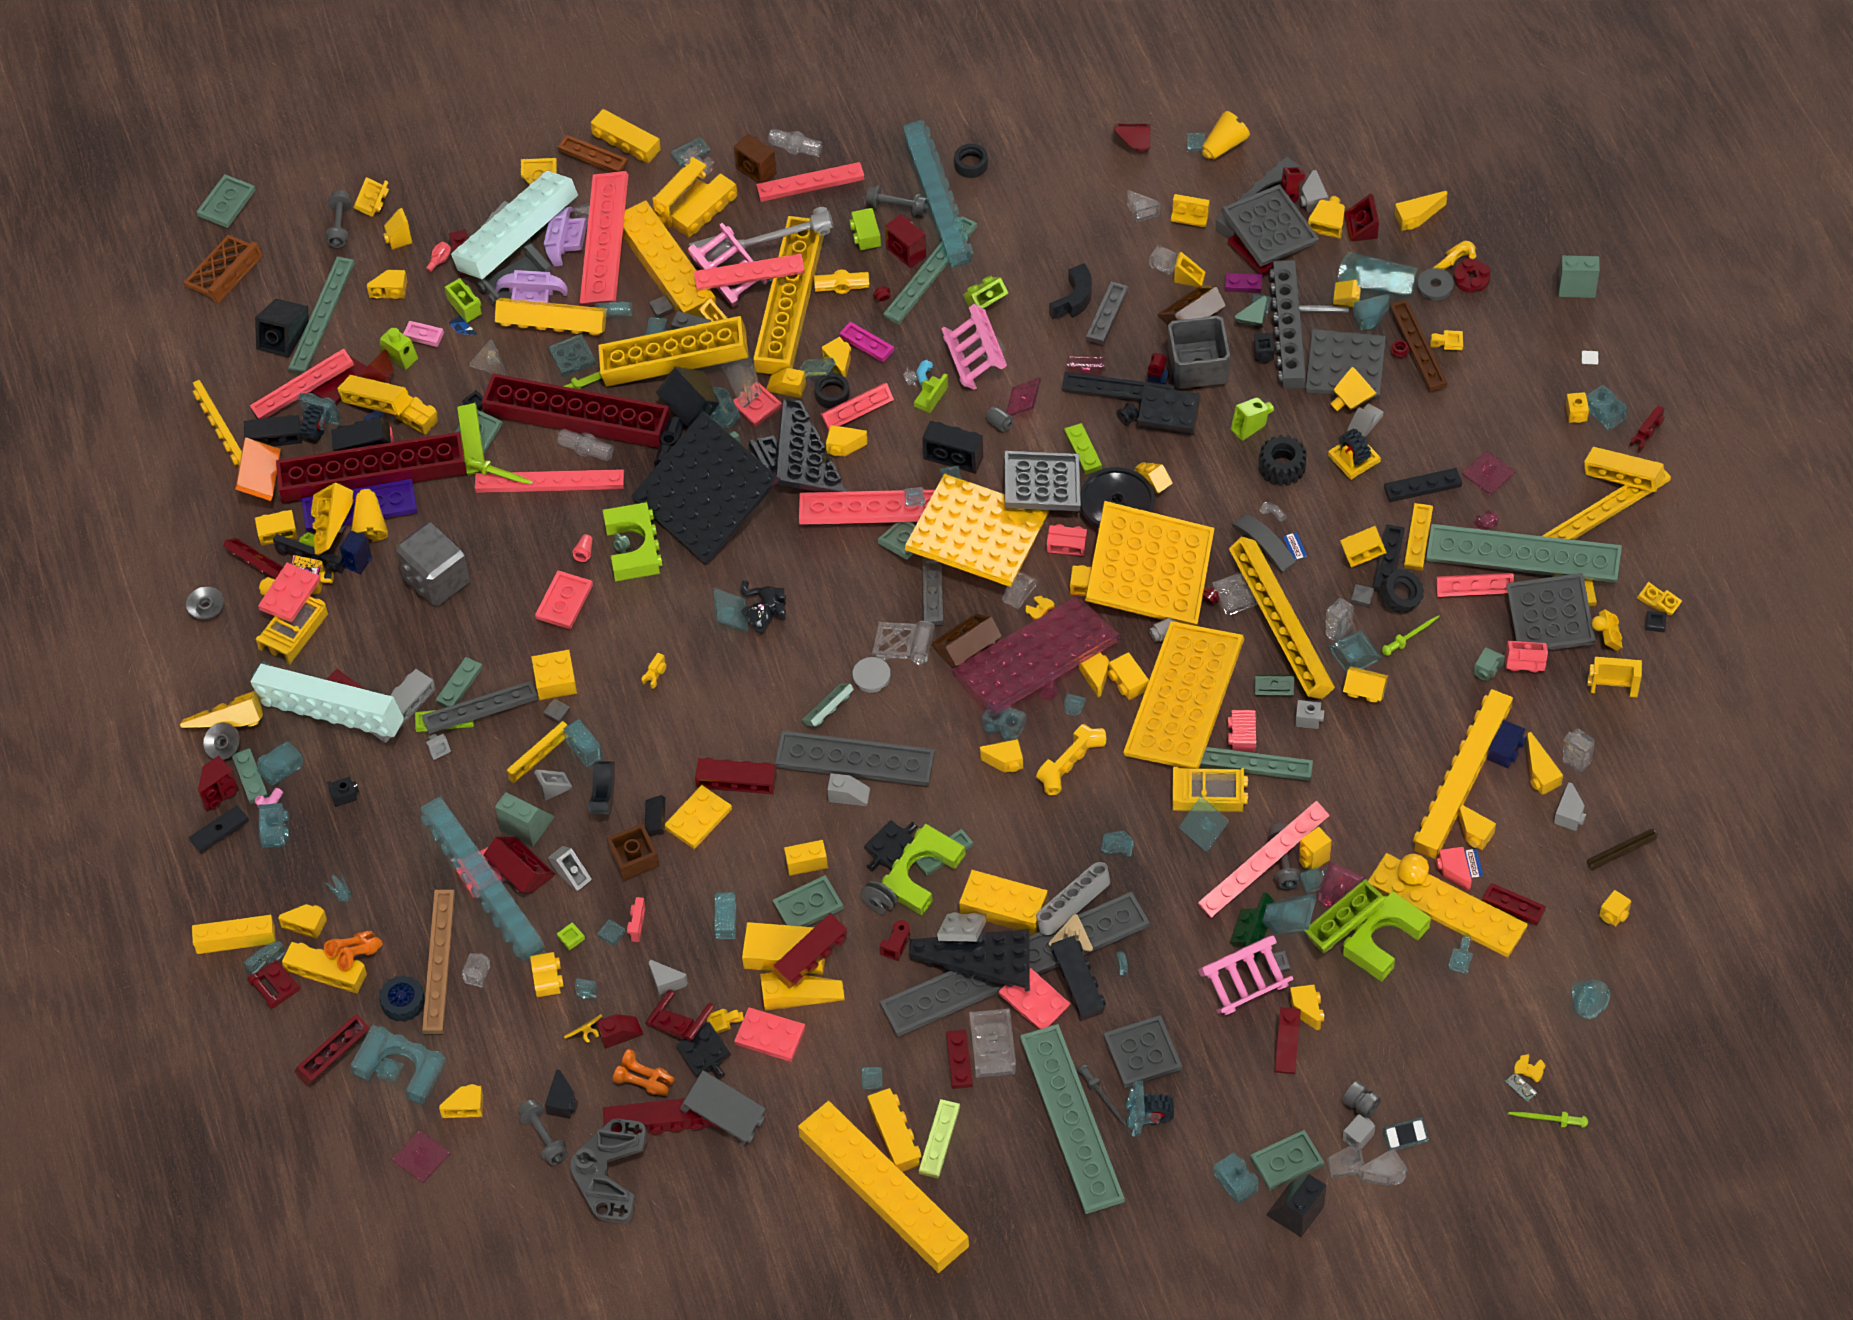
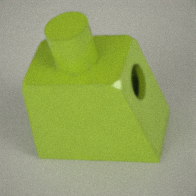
M390 328L380 338V353L385 349L390 360L404 370H407L418 360L411 339L399 332L397 328Z
M1257 397L1236 405L1231 430L1242 441L1266 425L1268 414L1274 411L1273 405L1270 402L1264 404Z

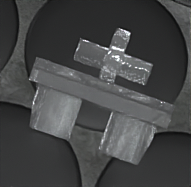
M697 145L688 149L680 156L686 162L684 166L690 163L691 157L706 164L707 167L703 170L706 176L713 170L712 166L715 161L708 156L704 160L699 158L698 156L702 150Z

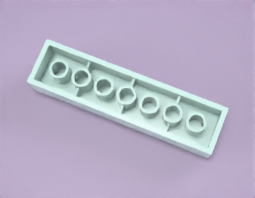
M550 171L544 172L535 182L531 183L528 188L451 253L457 270L479 279L485 278L578 196L572 179Z
M260 664L250 681L260 702L264 706L277 707L282 711L288 710L298 715H308L318 720L324 719L333 724L339 723L349 728L355 727L365 732L371 731L381 736L395 737L404 720L392 696L265 664Z

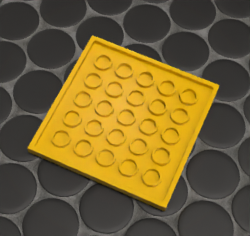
M944 474L909 537L905 550L1012 587L1048 517L1049 510L1005 508V494Z
M1104 501L1085 601L1162 620L1171 618L1178 623L1197 626L1214 528Z

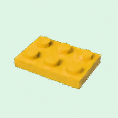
M701 785L665 823V830L695 849L732 810V805Z

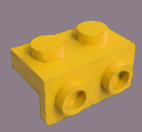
M366 177L353 208L373 217L376 211L379 212L383 205L381 199H385L389 190L386 188L388 181L385 180L382 185Z

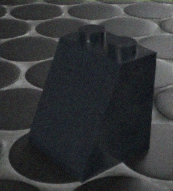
M281 299L273 300L255 317L256 349L289 357L309 322L308 306Z
M675 366L656 391V394L689 427L703 411L711 416L720 404L703 371Z
M1310 1174L1289 1183L1268 1211L1267 1216L1299 1237H1302L1324 1208L1326 1184Z

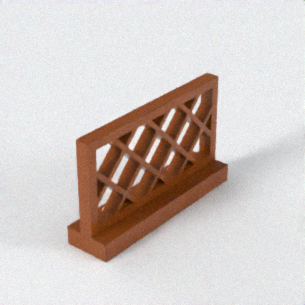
M227 235L183 282L184 286L211 297L213 302L219 304L263 256L258 243L253 241L247 243ZM229 242H232V243H234V245H235V246H231V247L225 248V246H226ZM246 248L242 253H238V250ZM235 251V255L226 257V253ZM223 254V258L214 260L216 256ZM235 260L231 265L227 266V262ZM224 263V267L215 269V265ZM212 266V270L203 272L205 268ZM223 272L220 277L216 278V274ZM213 275V279L204 281V277ZM201 278V282L192 283L195 279ZM211 285L208 290L205 289V286Z

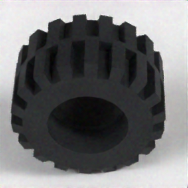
M1279 435L1277 438L1275 436L1271 437V440H1266L1265 444L1261 446L1259 457L1261 475L1265 476L1266 481L1270 480L1271 484L1274 485L1278 483L1279 486H1283V484L1288 486L1291 485V482H1298V479L1303 477L1306 470V449L1303 447L1302 442L1298 443V439H1292L1291 436L1283 437V435ZM1286 458L1290 461L1286 463L1277 462L1276 459Z

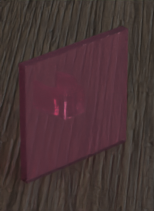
M1069 357L1067 366H1083L1082 374L1090 375V367H1104L1105 358Z
M1039 377L1013 387L1006 412L1014 416L1034 409L1041 378Z
M1485 451L1462 475L1489 495H1492L1515 471L1491 453Z
M419 1130L392 1160L424 1183L450 1155V1152Z

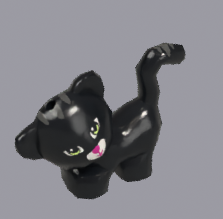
M747 580L742 581L740 585L742 594L747 597L759 595L763 601L744 607L741 610L748 623L754 627L757 633L766 630L774 614H776L779 620L786 619V611L784 610L786 595L784 594V588L765 586L749 590V582Z

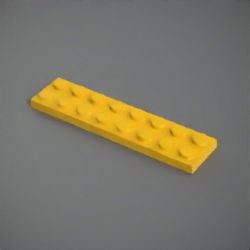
M1388 853L1385 854L1368 880L1375 889L1387 897L1392 891L1430 916L1432 920L1509 958L1527 929V923L1430 874L1426 876L1421 884H1407L1398 875V867L1401 860Z

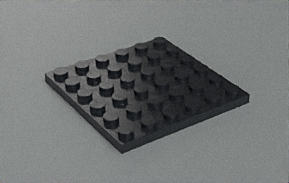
M703 411L631 497L639 504L647 502L648 510L652 509L653 517L708 565L777 484L780 478Z

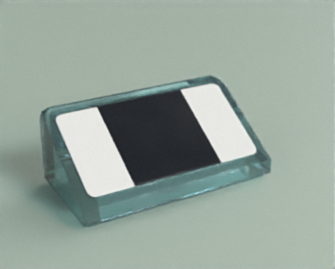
M1422 1117L1383 1128V1137L1389 1152L1429 1141Z

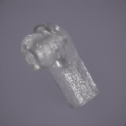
M1263 502L1262 506L1259 507V511L1262 514L1267 515L1268 512H1271L1280 522L1287 518V515L1276 504Z

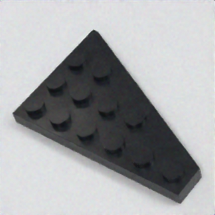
M783 397L776 475L780 480L777 484L815 492H848V489H845L841 482L842 478L837 472L834 462L825 451L826 447L821 442L820 435L816 428L812 426L809 420L810 416L805 411L802 401Z
M1029 929L981 933L977 941H938V937L910 939V958L912 960L923 961L930 965L936 963L943 965L944 969L963 972L969 976L973 974L983 976L984 980L998 984L1003 983L1009 987L1015 985L1023 987L1025 991H1030Z

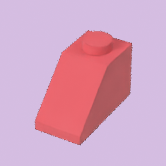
M1457 847L1440 850L1439 858H1436L1437 869L1441 870L1442 877L1465 891H1470L1472 880L1464 848Z

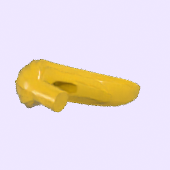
M1470 241L1459 243L1446 252L1447 256L1433 268L1445 270L1451 265L1454 266L1458 258L1469 255L1471 259L1476 258L1475 245Z

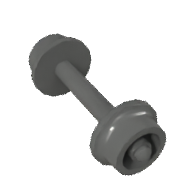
M877 185V187L869 186L865 194L866 204L873 206L874 209H877L880 201L911 207L912 216L916 217V215L924 216L928 208L927 197L921 196L920 193L915 195L913 201L881 194V185Z
M336 190L328 199V206L336 210L334 227H330L325 231V238L329 246L340 248L345 245L349 238L347 230L341 228L342 213L351 208L352 202L346 191Z
M1277 823L1272 825L1267 836L1268 842L1288 824ZM1288 853L1280 858L1282 870L1275 874V880L1281 889L1288 890L1299 885L1301 872L1299 869L1290 868Z
M528 1100L521 1104L518 1108L520 1122L522 1124L533 1123L546 1145L541 1153V1157L551 1165L562 1162L568 1155L566 1143L563 1140L553 1142L539 1117L544 1113V1107L538 1104L536 1100Z

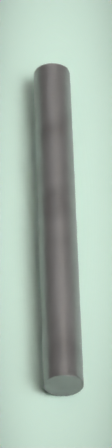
M1299 305L1300 312H1349V306Z

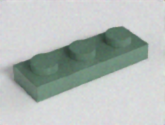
M465 657L436 698V704L444 708L458 704L483 669L482 664Z
M840 683L801 721L805 726H819L824 721L823 718L833 713L840 702L849 698V694L854 688L850 683Z
M250 748L235 753L232 758L249 803H255L257 796L268 797Z

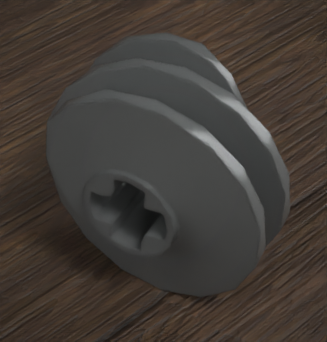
M869 881L861 890V897L865 904L872 911L880 915H884L885 910H891L893 905L898 902L895 893L886 885L877 881Z

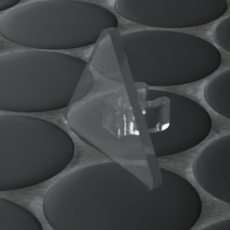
M489 340L469 365L491 374L495 373L506 376L498 349H496L493 340Z

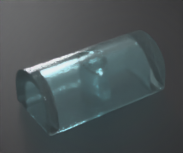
M631 301L595 304V308L607 309L606 317L633 315V303Z

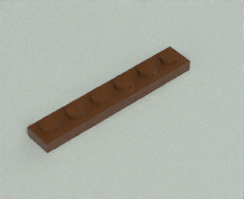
M1408 300L1390 304L1389 309L1405 342L1409 346V350L1429 392L1446 388L1447 381Z

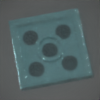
M582 334L548 347L562 377L596 364V360Z

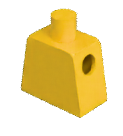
M1331 196L1329 201L1320 200L1309 217L1308 224L1315 233L1341 239L1345 206L1340 204V199L1336 196Z
M1352 367L1334 388L1333 391L1338 397L1330 404L1337 412L1345 405L1351 411L1376 396V392L1356 369Z

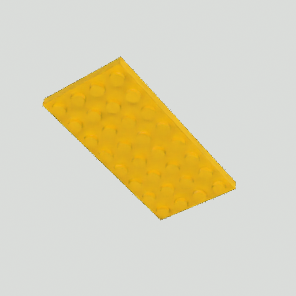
M1170 622L1123 752L1124 756L1181 768L1199 769L1244 642L1243 635Z

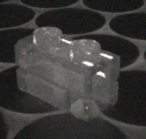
M1339 597L1334 602V605H1331L1326 610L1325 634L1330 639L1340 642L1345 637V634L1352 630L1354 606Z
M1578 728L1573 733L1569 732L1564 738L1566 744L1562 752L1564 753L1563 762L1572 766L1574 770L1580 773L1592 761L1595 740L1589 735L1586 736V733Z

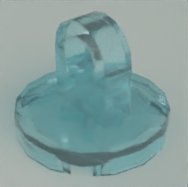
M1598 979L1575 982L1572 986L1575 1011L1583 1018L1597 1017L1599 1015L1597 1013L1601 1010L1604 1011L1610 1001V990L1607 988V985Z

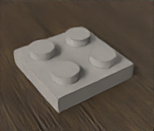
M956 912L947 914L937 933L938 941H977L986 924V914H959Z

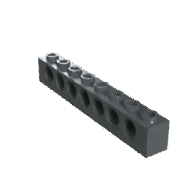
M1295 260L1273 261V269H1270V280L1273 279L1274 283H1271V294H1275V297L1272 298V308H1276V312H1273V321L1277 323L1275 338L1279 340L1276 341V352H1280V356H1277V367H1281V371H1278V380L1282 382L1283 389L1305 388L1306 377Z

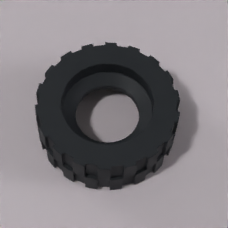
M1394 570L1381 582L1379 589L1380 597H1382L1383 603L1392 611L1408 613L1419 605L1423 599V584L1418 576H1415L1409 570ZM1396 583H1402L1408 588L1410 592L1408 599L1403 600L1395 594L1394 585Z

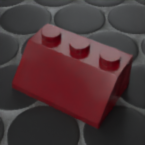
M495 837L483 854L488 860V864L497 868L501 872V876L512 882L514 888L520 893L534 892L555 875L517 837Z

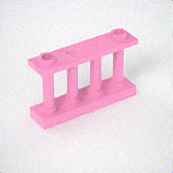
M723 223L720 224L721 233L703 247L697 248L693 244L688 248L690 256L702 270L718 267L736 252L744 259L739 264L754 262L734 238L733 230ZM727 238L733 246L715 260L708 262L704 257L706 256L705 253ZM767 279L761 280L764 285L767 283ZM756 281L742 283L731 290L728 286L716 288L731 307L734 308L738 305V295Z
M973 304L969 307L971 312L970 319L954 331L946 327L941 329L944 334L943 339L948 344L959 372L961 384L975 390L977 387L973 379L990 366H996L1002 370L1007 364L985 309ZM975 324L976 332L959 344L957 337ZM981 338L982 346L965 358L962 351ZM986 352L988 355L987 360L970 372L968 365Z
M1274 935L1261 939L1198 969L1201 977L1208 976V978H1211L1223 1007L1216 1010L1217 1014L1224 1012L1225 1015L1236 1011V1006L1274 988L1281 990L1289 986V981L1294 980L1292 976L1283 978L1271 951L1273 949L1271 945L1277 943ZM1258 951L1264 953L1276 979V982L1268 986L1265 985L1253 959L1255 957L1254 953ZM1241 959L1244 962L1246 961L1259 989L1249 995L1236 968V961ZM1224 967L1226 970H1229L1241 997L1230 1003L1218 976V970Z

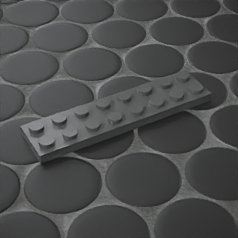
M782 731L775 765L776 768L850 775L857 778L929 786L935 749Z

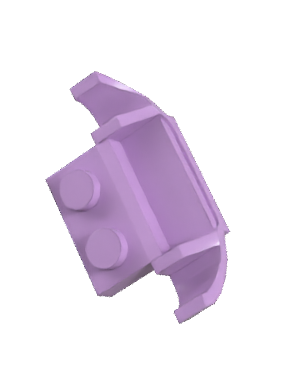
M573 207L563 208L548 223L544 246L554 267L563 265L561 255H565V252L582 250L588 221L586 218L571 219L570 213H573L575 210Z
M514 270V273L502 276L497 281L495 288L496 292H499L501 288H509V293H512L511 299L547 303L549 295H553V290L562 292L563 296H567L568 293L566 284L560 278L550 275V272Z

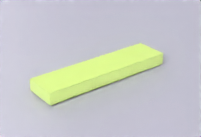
M940 1099L919 1168L920 1175L939 1179L959 1113V1103Z

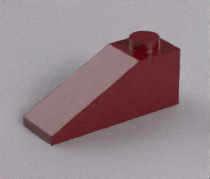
M1280 1007L1275 1073L1295 1074L1301 1009Z

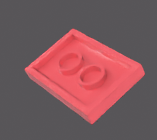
M286 563L259 603V610L292 623L320 582V576Z
M557 571L535 614L536 619L571 630L593 586V582Z
M1031 968L1030 991H1025L1023 987L1015 985L1012 987L1005 985L998 993L1038 1030L1050 1027L1071 1004Z
M748 1007L734 1043L743 1048L792 1062L806 1027L803 1023Z

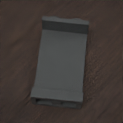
M531 243L525 246L526 256L486 280L484 278H477L478 289L482 293L485 292L491 304L496 305V300L499 298L511 299L512 293H509V288H501L499 292H496L495 288L497 281L502 276L514 273V270L550 272V275H552L551 265Z
M702 1071L679 1110L687 1113L691 1109L740 1139L739 1146L743 1147L746 1142L750 1144L756 1133L753 1132L755 1126L760 1127L765 1118L762 1114L766 1108L707 1072Z

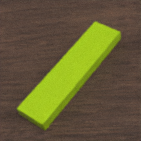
M472 403L458 406L465 463L469 457L484 463L477 405ZM466 465L468 476L481 473L480 469L469 468Z

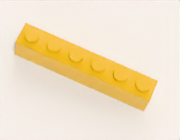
M499 298L496 300L495 322L500 323L502 326L518 324L520 328L536 326L538 330L553 328V331L563 332L565 329L571 330V333L576 334L585 331L589 332L590 335H600V333L605 331L607 309Z

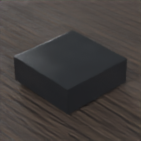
M477 390L462 400L463 405L475 403L477 410L481 411L483 409V396Z
M1647 611L1645 630L1665 632L1667 613Z

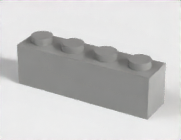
M417 669L408 674L402 684L396 687L390 695L394 697L404 718L401 726L436 690L433 679ZM370 731L371 734L385 743L391 738L390 736H381Z

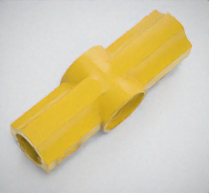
M837 270L834 274L814 276L815 292L835 290L836 293L845 294L850 289L869 288L868 272L849 273L846 270Z

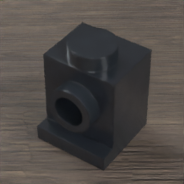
M1273 333L1254 334L1256 360L1266 363L1274 359Z
M350 777L332 783L331 781L327 782L335 807L357 800L356 792H359L356 781H351Z

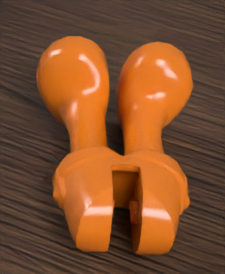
M364 931L362 933H355L352 938L328 940L324 944V952L328 958L337 956L338 968L341 971H346L352 967L353 958L356 955H372L382 947L383 943L378 937H375L372 931Z
M627 1049L622 1058V1066L619 1065L616 1068L612 1081L617 1084L632 1083L646 1088V1092L649 1094L667 1096L669 1092L667 1086L671 1087L675 1078L662 1068L652 1069L641 1065L636 1061L635 1052ZM628 1071H633L641 1075H644L648 1077L649 1080L633 1075Z

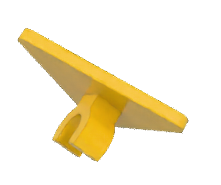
M602 1014L568 1033L564 1038L567 1039L580 1031L583 1032L582 1038L586 1043L590 1042L587 1037L589 1032L593 1033L595 1038L598 1037V1031L592 1029L591 1025L602 1018Z

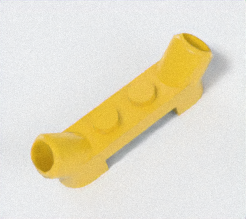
M1082 724L1073 733V744L1055 763L1048 759L1040 767L1036 778L1044 783L1045 793L1048 795L1059 794L1062 790L1061 777L1065 772L1068 773L1072 769L1073 764L1077 760H1081L1084 757L1086 750L1106 745V732L1103 728L1092 729L1086 724Z

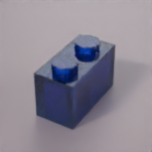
M350 530L339 548L345 568L361 575L372 559L367 537L361 532L357 533Z
M1503 720L1488 749L1487 760L1505 768H1509L1512 762L1515 763L1519 755L1517 751L1519 747H1524L1527 739L1524 736L1525 728Z

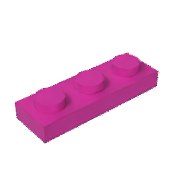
M849 322L839 333L841 339L882 363L894 352V346L852 322Z

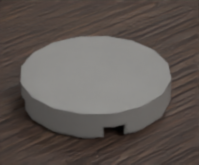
M864 658L853 669V682L864 692L874 693L881 691L882 688L889 684L891 679L888 664L880 658Z

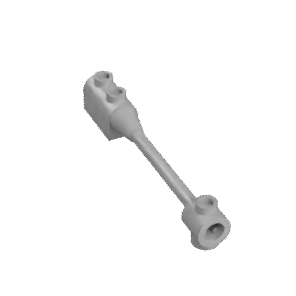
M818 207L813 210L814 215H811L809 222L737 241L745 249L748 246L808 229H813L816 233L819 232L820 235H827L830 233V229L834 228L829 210L827 211L826 207ZM716 236L689 243V246L694 244L697 248H701ZM724 239L705 253L706 256L704 257L708 262L713 261L733 245L727 239ZM693 259L695 267H698V264Z

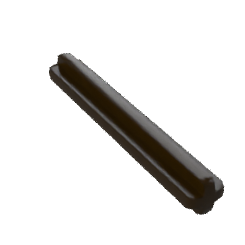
M1649 829L1589 858L1587 865L1591 870H1594L1656 840L1658 834L1655 829Z

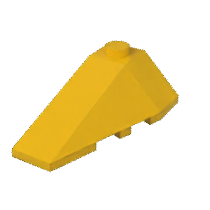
M336 482L313 495L311 515L315 517L312 526L316 530L314 548L317 555L331 547L353 504V490Z
M252 691L234 698V701L230 702L229 705L224 703L217 705L210 713L209 710H205L185 718L180 723L181 728L212 727L217 723L225 722L234 727L245 725L251 727L258 724L263 716L261 702L257 693Z
M773 972L760 974L765 1011L845 1000L841 980L805 975L804 980L798 986L794 985L789 989Z

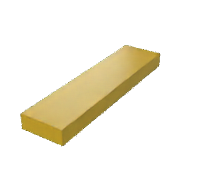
M1414 503L1404 562L1405 569L1423 571L1433 506Z
M562 721L507 769L508 779L513 784L516 783L569 736L568 725Z

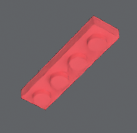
M883 383L821 413V416L829 431L831 425L841 426L894 399L888 384Z
M1514 574L1436 577L1437 597L1508 593L1507 583L1514 582Z

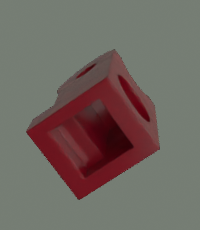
M1283 167L1281 187L1292 202L1295 203L1299 199V182L1305 180V173L1301 167Z
M899 920L893 924V932L889 940H882L880 944V955L899 962L910 939V925L908 922Z

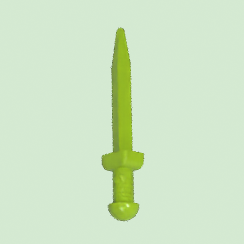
M599 371L579 380L574 377L571 379V383L564 387L581 390L582 386L600 380L602 376Z
M469 457L466 460L467 467L480 469L483 475L490 472L517 482L533 484L532 481L520 475L491 466V461L487 460L483 463L474 460L473 457Z
M1440 615L1428 620L1404 637L1398 634L1394 642L1382 647V653L1389 656L1398 647L1403 649L1406 645V640L1428 627Z
M1508 1112L1509 1115L1523 1118L1561 1122V1127H1567V1124L1579 1125L1581 1128H1584L1588 1125L1587 1117L1568 1116L1567 1112H1562V1117L1526 1112Z

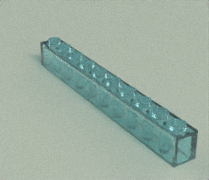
M923 119L902 125L909 151L925 196L928 199V204L951 268L972 262L971 254H973L971 243L967 244L969 239L966 230H962V227H964L962 218L957 216L959 214L957 204L952 202L954 201L952 190L948 191L950 186L947 177H943L945 175L943 165L938 163L940 162L938 151L934 152L936 147L933 138H929L931 136L929 126H925Z
M441 796L420 808L422 813L420 816L421 821L425 826L431 828L430 833L435 841H440V847L444 854L450 855L453 867L456 870L460 869L462 872L460 875L465 884L470 883L472 886L471 892L474 897L481 899L482 908L486 913L490 912L492 915L491 920L496 928L500 927L502 929V936L507 943L511 942L515 955L517 957L521 956L523 961L526 962L530 959V956L544 951L543 940Z

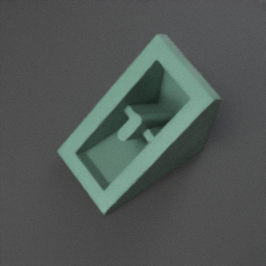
M1263 296L1236 314V321L1238 323L1263 327L1268 304L1266 296Z

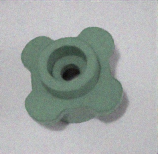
M617 533L615 534L613 545L617 551L623 554L627 553L626 550L630 548V541L627 536H620Z

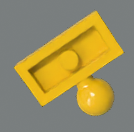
M1606 609L1599 612V616L1593 618L1592 627L1596 631L1603 632L1605 645L1618 651L1623 648L1618 617Z

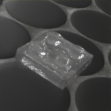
M1241 572L1212 582V588L1219 593V602L1227 616L1259 605Z

